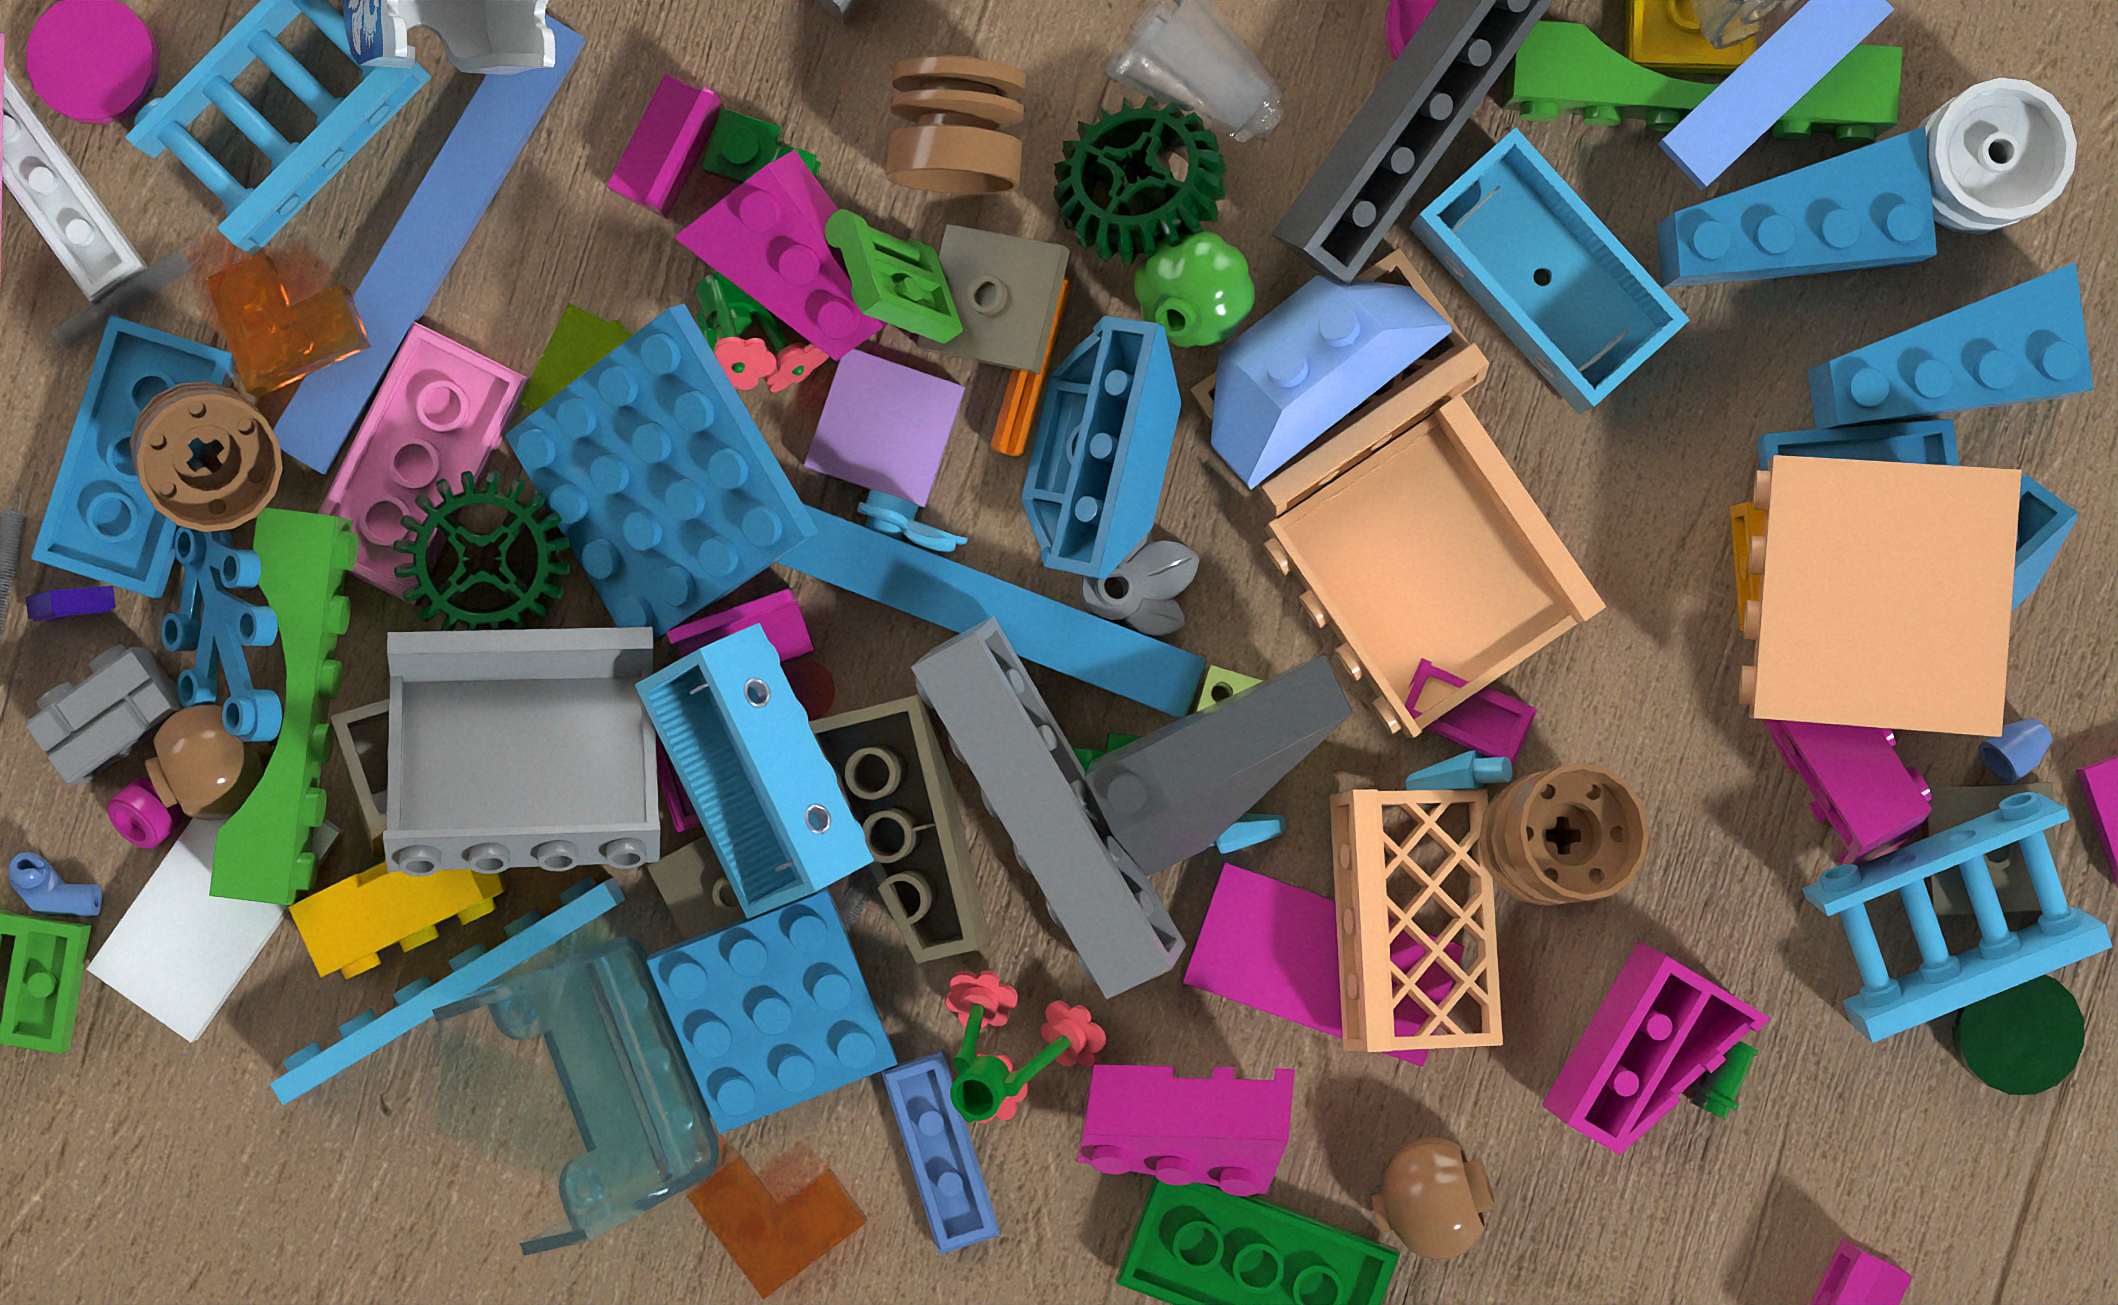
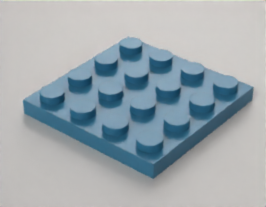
M685 304L666 309L505 434L506 439L535 488L546 497L544 503L549 512L560 515L562 521L558 524L559 529L564 536L568 537L572 551L617 627H652L653 644L665 637L667 631L678 628L819 533Z

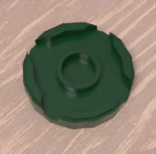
M2045 974L1957 1009L1956 1028L1952 1026L1953 1045L1962 1066L1980 1083L2009 1095H2036L2059 1085L2076 1067L2084 1046V1018L2075 997L2057 979Z

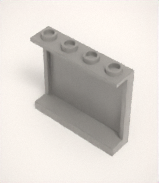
M652 627L388 632L387 657L390 672L387 830H383V844L388 872L402 871L412 876H428L439 870L472 869L479 873L493 874L502 872L510 867L540 866L549 871H565L577 865L609 864L615 868L630 869L639 867L644 863L660 862V821L658 814L655 726L635 687V684L653 675Z

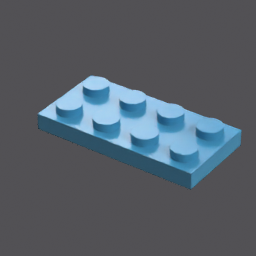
M110 315L31 559L152 598L162 599L176 556L174 550L175 536L181 526L175 524L154 508L133 470L129 442L135 421L140 412L155 395L176 384L208 381L230 388L239 356ZM199 438L192 440L189 443V447L192 450L193 456L188 462L191 463L193 460L200 458L206 463L212 442L205 444Z

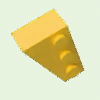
M385 859V862L360 874L350 876L289 906L288 909L320 977L341 970L345 980H348L382 964L377 952L399 942L405 953L439 937L435 925L457 915L463 926L497 910L498 908L493 897L510 889L502 872L484 874L472 869L439 870L428 876H412L402 871L388 872Z

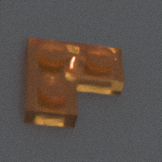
M264 253L257 254L205 278L245 391L257 398L371 347L352 293L340 283L290 306L274 260Z
M742 1155L738 1156L690 1192L687 1197L763 1300L863 1226L867 1221L866 1215L830 1167L778 1205Z

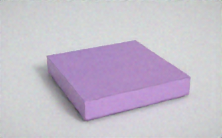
M852 349L841 357L804 467L869 490L873 489L895 496L925 509L966 388Z

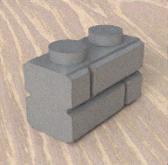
M122 644L114 646L97 656L89 664L93 674L77 686L73 687L71 682H65L51 689L37 700L36 704L41 711L27 720L25 727L40 748L48 754L50 762L69 785L91 782L153 738L163 723L173 713L185 708L178 699L177 685L170 680L169 674L148 648L130 647L126 650Z

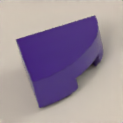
M113 586L49 590L26 597L28 619H33V622L63 619L62 616L102 614L111 612V609L116 608Z

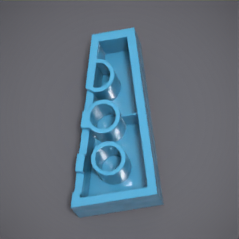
M1925 126L1674 212L1657 225L1662 288L1909 267L1937 255Z
M2076 262L1808 369L1815 429L1856 427L2045 401L2094 390Z

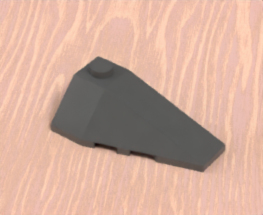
M1325 653L1092 760L1084 778L1113 836L1144 874L1149 876L1205 851L1353 713V710Z

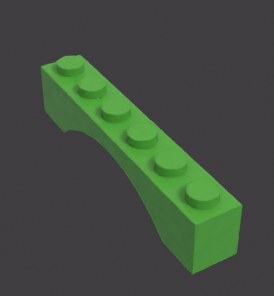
M1539 20L1505 67L1502 109L1520 111L1519 118L1534 122L1557 120L1559 113L1583 115L1582 122L1592 126H1616L1621 124L1622 118L1646 120V128L1672 131L1720 84H1703L1674 79L1641 67L1605 45L1584 24ZM1857 44L1769 128L1772 129V137L1781 140H1804L1811 138L1812 132L1835 134V141L1841 144L1864 145L1873 143L1875 137L1880 136L1898 123L1903 47Z
M265 507L257 516L253 550L258 554L261 563L258 585L276 614L287 669L286 708L277 746L262 779L242 807L217 831L209 896L290 905L305 899L306 891H312L315 886L319 860L317 853L311 852L314 827L321 826L327 803L325 789L319 788L322 763L329 762L335 740L333 727L331 724H327L330 698L336 699L339 695L343 677L342 662L335 660L338 634L344 635L346 633L351 613L350 598L343 596L346 570L352 571L354 569L359 550L358 534L351 532L353 522L351 519Z

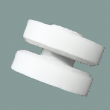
M1997 78L1975 84L1957 97L1941 105L1922 120L1918 127L1925 126L1934 221L1953 232L1981 235L2006 228L2021 219L2040 212L2061 195L2074 171L2077 141L2070 117L2052 94L2029 81Z

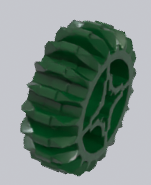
M1150 94L1142 108L1134 109L1132 102L1124 97L1120 107L1121 111L1110 115L1108 110L1099 105L1097 114L1099 122L1092 126L1078 121L1077 132L1080 141H1063L1062 152L1066 160L1054 163V175L1058 185L1054 186L1055 191L1053 194L1058 207L1061 208L1060 217L1066 229L1074 232L1078 244L1084 247L1085 250L1094 247L1098 257L1102 258L1105 262L1118 253L1122 263L1126 264L1129 268H1131L1138 254L1145 253L1147 259L1154 256L1156 253L1155 244L1159 240L1166 238L1167 243L1171 247H1175L1181 243L1178 236L1179 232L1197 234L1203 232L1200 222H1217L1219 211L1216 202L1224 200L1226 194V186L1222 177L1225 176L1227 169L1223 155L1218 152L1219 144L1215 134L1211 133L1210 129L1205 130L1202 119L1195 112L1185 116L1182 107L1175 100L1161 110L1158 101ZM1173 153L1179 155L1188 163V171L1184 182L1174 179L1172 171H1170L1171 168L1168 161ZM1097 180L1106 183L1109 190L1108 195L1111 202L1106 211L1093 203V192Z
M490 470L488 472L486 489H475L472 472L463 471L461 473V483L464 492L455 495L451 485L445 478L438 480L436 487L444 501L436 506L428 496L419 494L415 499V503L428 516L422 522L414 516L404 515L400 524L405 529L417 533L415 541L398 539L395 540L393 550L396 552L413 554V563H403L394 568L395 577L406 578L416 575L418 584L409 587L403 592L404 600L406 602L415 601L425 594L430 602L422 608L418 617L422 622L426 623L434 617L438 610L442 611L448 616L442 623L440 631H454L457 620L468 623L466 631H478L479 625L490 624V630H503L501 622L511 619L515 630H526L528 625L521 613L527 608L536 617L544 620L549 615V611L543 603L537 600L540 593L543 592L556 599H560L563 595V589L559 585L547 581L549 572L560 575L569 574L570 564L568 562L551 560V551L569 548L568 537L558 536L548 539L546 530L556 527L562 521L558 513H550L539 520L534 512L544 504L546 497L541 492H537L532 495L526 505L519 501L517 498L523 490L524 480L518 477L514 478L511 482L507 494L496 491L499 483L498 471ZM480 503L497 505L512 512L496 528L484 533L472 531L450 514L452 511L463 506ZM526 526H528L534 536L538 553L536 570L529 585H526L517 576L506 560L508 547ZM435 527L448 538L447 540L455 547L459 557L457 567L440 587L437 586L432 578L427 559L428 543ZM457 533L461 534L468 542H474L480 547L487 545L490 541L493 543L502 533H508L498 543L501 553L494 555V559L501 560L498 569L508 580L503 579L495 570L491 572L486 567H481L476 572L471 571L462 581L458 580L467 570L465 561L471 559V555L464 553L467 544L456 535ZM482 581L496 585L514 599L505 605L489 609L470 608L454 601L468 587Z

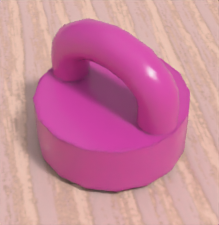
M139 778L133 781L114 796L107 806L109 819L121 836L140 848L152 849L161 843L179 825L183 815L182 807L179 803L168 808L163 805L149 778Z

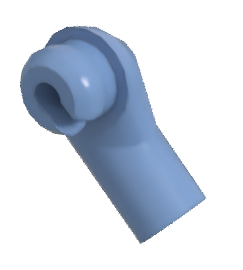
M22 852L11 859L8 865L10 884L36 914L42 916H96L99 914L102 906V891L99 884H67L48 861L34 852Z

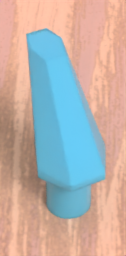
M1475 750L1468 751L1410 774L1405 783L1407 791L1483 789L1485 783L1509 782L1512 777V765L1508 757L1484 758V755Z
M1244 813L1210 846H1217L1220 853L1223 854L1284 835L1287 830L1286 818L1283 815Z

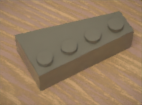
M914 695L808 722L825 759L835 771L837 784L853 818L863 829L866 845L874 859L868 865L879 884L878 890L916 963L965 953L983 947L991 938L935 710L930 708L920 695Z

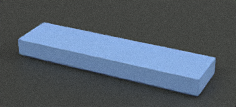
M1809 0L1657 145L1702 191L1878 26L1894 8L1886 0Z

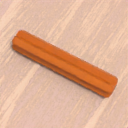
M1065 276L1040 375L1015 369L1011 371L991 441L992 450L997 453L1016 458L1021 457L1025 452L1071 290V280Z

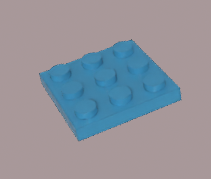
M828 886L749 919L744 917L649 954L647 957L648 967L718 1134L898 1065L897 1055Z

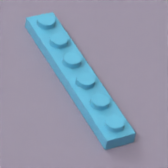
M592 876L587 877L558 895L564 905L562 908L543 919L538 910L534 909L504 927L503 930L509 938L504 943L487 952L482 942L474 945L448 961L454 973L433 985L428 976L425 975L393 994L399 1006L378 1018L373 1009L370 1008L338 1027L337 1029L342 1035L343 1040L322 1051L316 1041L282 1061L288 1073L270 1083L282 1106L626 900L615 879L611 878L597 886Z

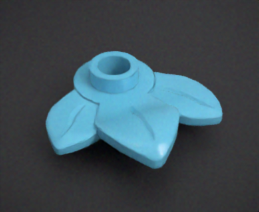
M870 489L866 503L859 502L857 512L868 515L865 528L900 540L904 533L914 543L933 550L952 552L955 550L956 544H966L968 539L914 521L919 505Z

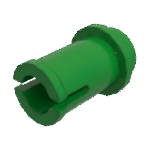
M1738 1041L1723 1055L1726 1060L1712 1073L1705 1071L1698 1085L1691 1083L1689 1089L1695 1092L1690 1103L1726 1120L1730 1109L1737 1111L1739 1104L1735 1103L1734 1100L1753 1058L1757 1056L1759 1050Z

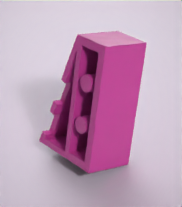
M796 150L764 166L674 236L676 240L835 361L888 324L863 314L854 302L851 294L852 282L840 249L829 245L825 239L826 223L829 217L838 209Z
M1762 719L1787 768L1790 770L1796 768L1816 799L1807 804L1817 822H1822L1828 818L1847 850L1836 857L1840 865L1854 864L1858 866L1912 839L1932 811L1928 803L1932 799L1929 787L1921 774L1913 766L1905 768L1892 748L1896 742L1891 729Z
M1638 941L1543 1101L1542 1106L1567 1125L1621 1155L1681 1101L1677 1096L1705 1071L1712 1073L1726 1060L1723 1055L1750 1030L1759 1031L1771 1018L1667 955Z
M1093 1065L1086 1092L1077 1162L1091 1164L1094 1169L1107 1174H1123L1133 1171L1155 1175L1158 1180L1171 1185H1187L1197 1182L1219 1186L1225 1193L1235 1196H1250L1255 1193L1267 1194L1289 1141L1295 1069L1275 1068L1274 1080L1235 1079L1236 1072L1234 1067H1214L1213 1078L1203 1079L1174 1078V1066Z

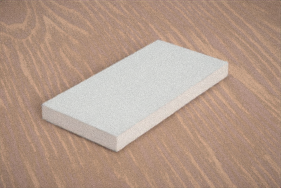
M231 817L212 821L195 818L191 820L86 969L190 1043L198 1040L286 916L289 911L288 907L293 905L209 896L217 831ZM325 818L320 827H314L311 852L318 855V869L344 833V831Z

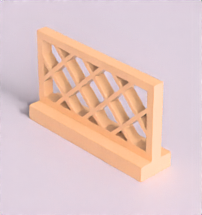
M1400 248L1354 279L1379 282L1394 271H1397L1405 284L1411 286L1450 324L1452 332L1445 339L1452 348L1434 360L1416 359L1406 368L1418 371L1402 381V370L1395 376L1393 388L1381 396H1369L1360 403L1366 405L1350 417V412L1341 418L1340 424L1328 432H1323L1313 442L1257 484L1256 487L1262 495L1263 502L1275 519L1280 518L1434 414L1459 394H1464L1486 378L1489 367L1488 360L1475 342L1470 345ZM1217 371L1190 389L1192 397L1211 424L1213 423L1214 401L1210 395L1215 393Z
M1377 789L1350 790L1330 795L1344 1052H1381L1503 1045L1493 876L1485 866L1479 840L1483 813L1488 807L1487 789L1377 791ZM1422 804H1435L1427 814L1418 806ZM1450 804H1469L1470 831L1457 845L1435 821ZM1382 805H1400L1418 823L1400 846L1383 832ZM1426 832L1449 854L1431 877L1407 855ZM1470 848H1471L1472 858L1467 854V852H1468V850H1469ZM1384 850L1390 855L1389 859L1386 862L1384 857ZM1457 863L1473 877L1474 894L1462 909L1439 887ZM1398 865L1422 887L1403 910L1387 896L1386 879ZM1430 896L1453 917L1434 942L1411 920ZM1474 912L1476 923L1470 918ZM1388 915L1394 920L1389 927ZM1461 927L1477 941L1478 958L1466 972L1442 951ZM1402 929L1426 951L1406 975L1390 961L1389 944ZM1434 960L1457 982L1438 1006L1415 985L1416 981ZM1478 976L1480 987L1474 982ZM1391 979L1398 984L1393 991ZM1465 992L1469 993L1481 1005L1482 1033L1465 1034L1446 1016ZM1407 993L1429 1017L1413 1036L1395 1037L1393 1009ZM1438 1025L1447 1033L1446 1035L1430 1034Z

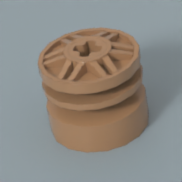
M960 55L917 57L901 60L893 65L892 85L893 88L902 93L891 97V113L905 120L918 123V125L899 128L888 134L886 168L888 181L917 190L952 194H997L1011 192L1020 188L1022 141L1011 135L994 130L995 128L1013 126L1024 121V105L1015 100L1025 96L1026 73L1016 67L999 62Z
M208 381L176 384L155 395L137 416L129 442L133 470L154 508L175 524L202 532L234 529L258 516L276 494L283 470L280 443L266 418L251 402L234 389ZM196 438H199L205 444L212 442L214 439L218 440L212 446L216 458L209 464H206L200 458L189 463L188 461L193 456L189 443Z
M1582 762L1515 778L1497 791L1483 813L1479 840L1485 866L1499 887L1519 901L1541 906H1551L1612 896L1633 881L1646 859L1649 827L1644 805L1627 781L1608 768ZM1545 832L1555 834L1556 843L1546 842Z

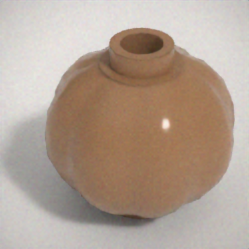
M216 704L196 705L173 713L163 723L153 740L157 756L145 761L152 784L166 808L179 803L184 813L189 817L207 821L223 820L233 816L242 807L265 773L264 760L271 758L274 752L271 742H243L236 735H230L225 730L222 719L223 706Z
M1439 1137L1416 1139L1403 1145L1396 1151L1386 1165L1382 1192L1372 1195L1374 1212L1382 1233L1394 1230L1395 1234L1398 1235L1411 1252L1423 1258L1434 1260L1450 1259L1462 1255L1479 1240L1485 1230L1483 1212L1496 1209L1494 1195L1482 1159L1467 1161L1461 1145Z

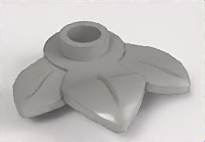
M1150 530L1106 578H1113L1120 582L1123 588L1122 597L1120 599L1110 597L1104 588L1105 580L1083 576L1080 584L1082 602L1093 616L1109 622L1124 620L1134 630L1145 636L1160 637L1170 634L1185 625L1184 615L1173 597L1182 592L1194 579L1198 569L1199 557L1189 547L1177 542L1162 540L1153 543Z

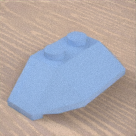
M1316 275L1218 352L1211 435L1213 449L1251 490L1451 333L1450 324L1411 286L1353 279L1349 285H1346L1329 276Z

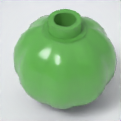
M1203 230V232L1197 234L1179 232L1178 236L1181 243L1175 247H1171L1167 243L1166 238L1159 240L1155 244V255L1150 259L1145 258L1141 262L1134 278L1135 297L1140 303L1143 320L1163 325L1167 340L1178 347H1211L1226 342L1236 333L1240 323L1249 315L1255 302L1254 284L1249 276L1248 263L1244 255L1235 246L1226 243L1219 235L1211 231Z

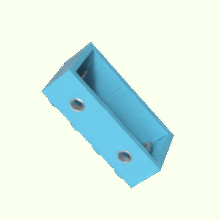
M1516 127L1425 208L1409 226L1413 233L1578 415L1595 407L1690 321L1684 312ZM1542 269L1549 274L1550 280L1546 286H1539L1535 283L1533 275L1536 270Z
M760 622L706 645L635 684L747 919L817 892L874 861L866 845L863 829L853 818L837 784L835 771L825 759L808 724L807 713L802 704L796 699L780 666L779 655L775 647L768 641Z

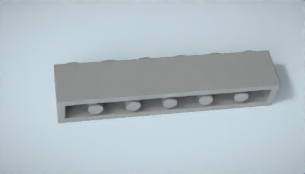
M995 616L931 649L911 666L916 676V687L919 695L930 708L937 711L949 732L948 739L954 754L962 763L968 764L981 786V796L987 810L993 817L1002 821L1012 838L1017 861L1027 873L1033 874L1045 894L1046 907L1050 917L1058 927L1065 928L1078 950V961L1085 976L1090 981L1098 984L1107 1000L1170 971L1186 947V943L1144 872L1113 836L1084 778L1085 770Z

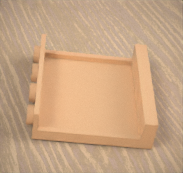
M1461 394L1280 518H1276L1268 523L1264 529L1270 540L1265 542L1263 547L1274 565L1284 576L1291 571L1294 572L1307 591L1299 596V600L1306 612L1319 628L1326 624L1330 625L1342 643L1341 646L1335 649V653L1345 669L1355 681L1365 676L1378 696L1377 699L1371 702L1375 713L1391 734L1401 729L1406 738L1416 737L1422 732L1423 728L1578 623L1587 621L1606 608L1604 602ZM1421 658L1432 662L1430 665L1469 682L1463 687L1458 688L1428 675L1414 707V710L1423 714L1413 719L1404 706L1413 687V684L1410 686V683Z
M1773 455L1768 461V471H1756L1753 509L1765 510L1763 536L1752 535L1749 549L1748 574L1760 575L1758 601L1747 600L1744 615L1743 637L1744 639L1755 640L1753 666H1741L1739 681V704L1750 705L1749 718L2002 737L2022 470Z

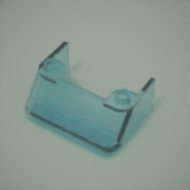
M618 937L507 978L432 1010L436 1022L488 1005L497 1028L508 1038L522 1041L543 1034L587 1152L570 1160L560 1174L559 1195L568 1219L520 1243L524 1256L590 1241L708 1178L714 1172L719 1160V1144L687 1057L646 962L648 954L637 941L628 937Z

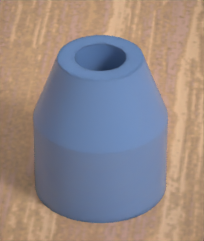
M2029 718L2004 725L2002 737H1988L1980 743L1979 754L1986 767L1998 779L2007 784H2014L2040 764L2052 743V737L2043 723L2035 718Z

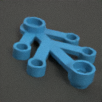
M181 526L176 533L174 541L175 555L185 568L179 613H169L166 615L162 623L161 635L163 644L168 651H194L197 647L198 650L195 669L183 670L178 678V699L185 708L203 704H214L217 696L216 674L220 655L231 694L223 706L222 719L225 730L230 735H236L243 742L271 741L277 736L281 727L282 709L280 700L273 690L253 688L241 644L244 646H270L277 636V617L271 607L254 606L227 592L224 586L240 589L254 588L261 574L259 556L254 550L233 547L230 529L202 532ZM204 599L205 604L203 610L202 624H200L199 617L201 612L202 600Z

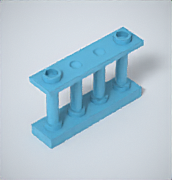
M261 0L164 98H156L150 101L139 111L134 120L135 127L125 138L134 147L153 158H156L167 147L227 206L225 214L228 217L217 229L236 247L255 256L432 77L416 61L412 69L359 65L351 55L345 31L344 17L327 0ZM301 12L363 71L361 74L363 81L346 98H335L275 39ZM256 57L317 116L316 125L318 127L301 144L298 142L290 144L230 85ZM211 102L272 161L270 168L273 172L256 189H245L185 130Z
M2024 792L2015 794L2001 801L1999 804L2000 809L1858 866L1844 864L1830 868L1820 875V881L1802 888L1806 900L1825 915L1830 916L1839 912L1864 983L1860 994L1842 1001L1850 1024L1874 1043L2113 947L2106 925L2078 907H2068L2043 832L2047 828L2070 820L2066 807L2040 793ZM2018 840L2042 915L2038 918V923L2014 932L2009 931L1983 854ZM1958 865L1983 938L1979 941L1978 947L1958 955H1950L1923 878ZM1895 889H1899L1924 961L1919 966L1918 971L1898 979L1889 978L1863 904L1865 901Z

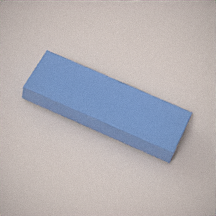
M940 1050L883 1070L882 1075L939 1255L999 1236L1000 1228L966 1121L954 1108L950 1099V1088L953 1084V1079L944 1051Z

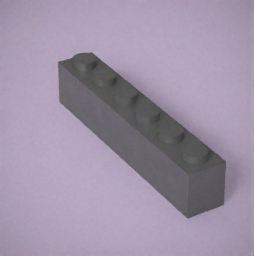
M1438 0L1271 235L1314 270L1349 285L1553 0Z

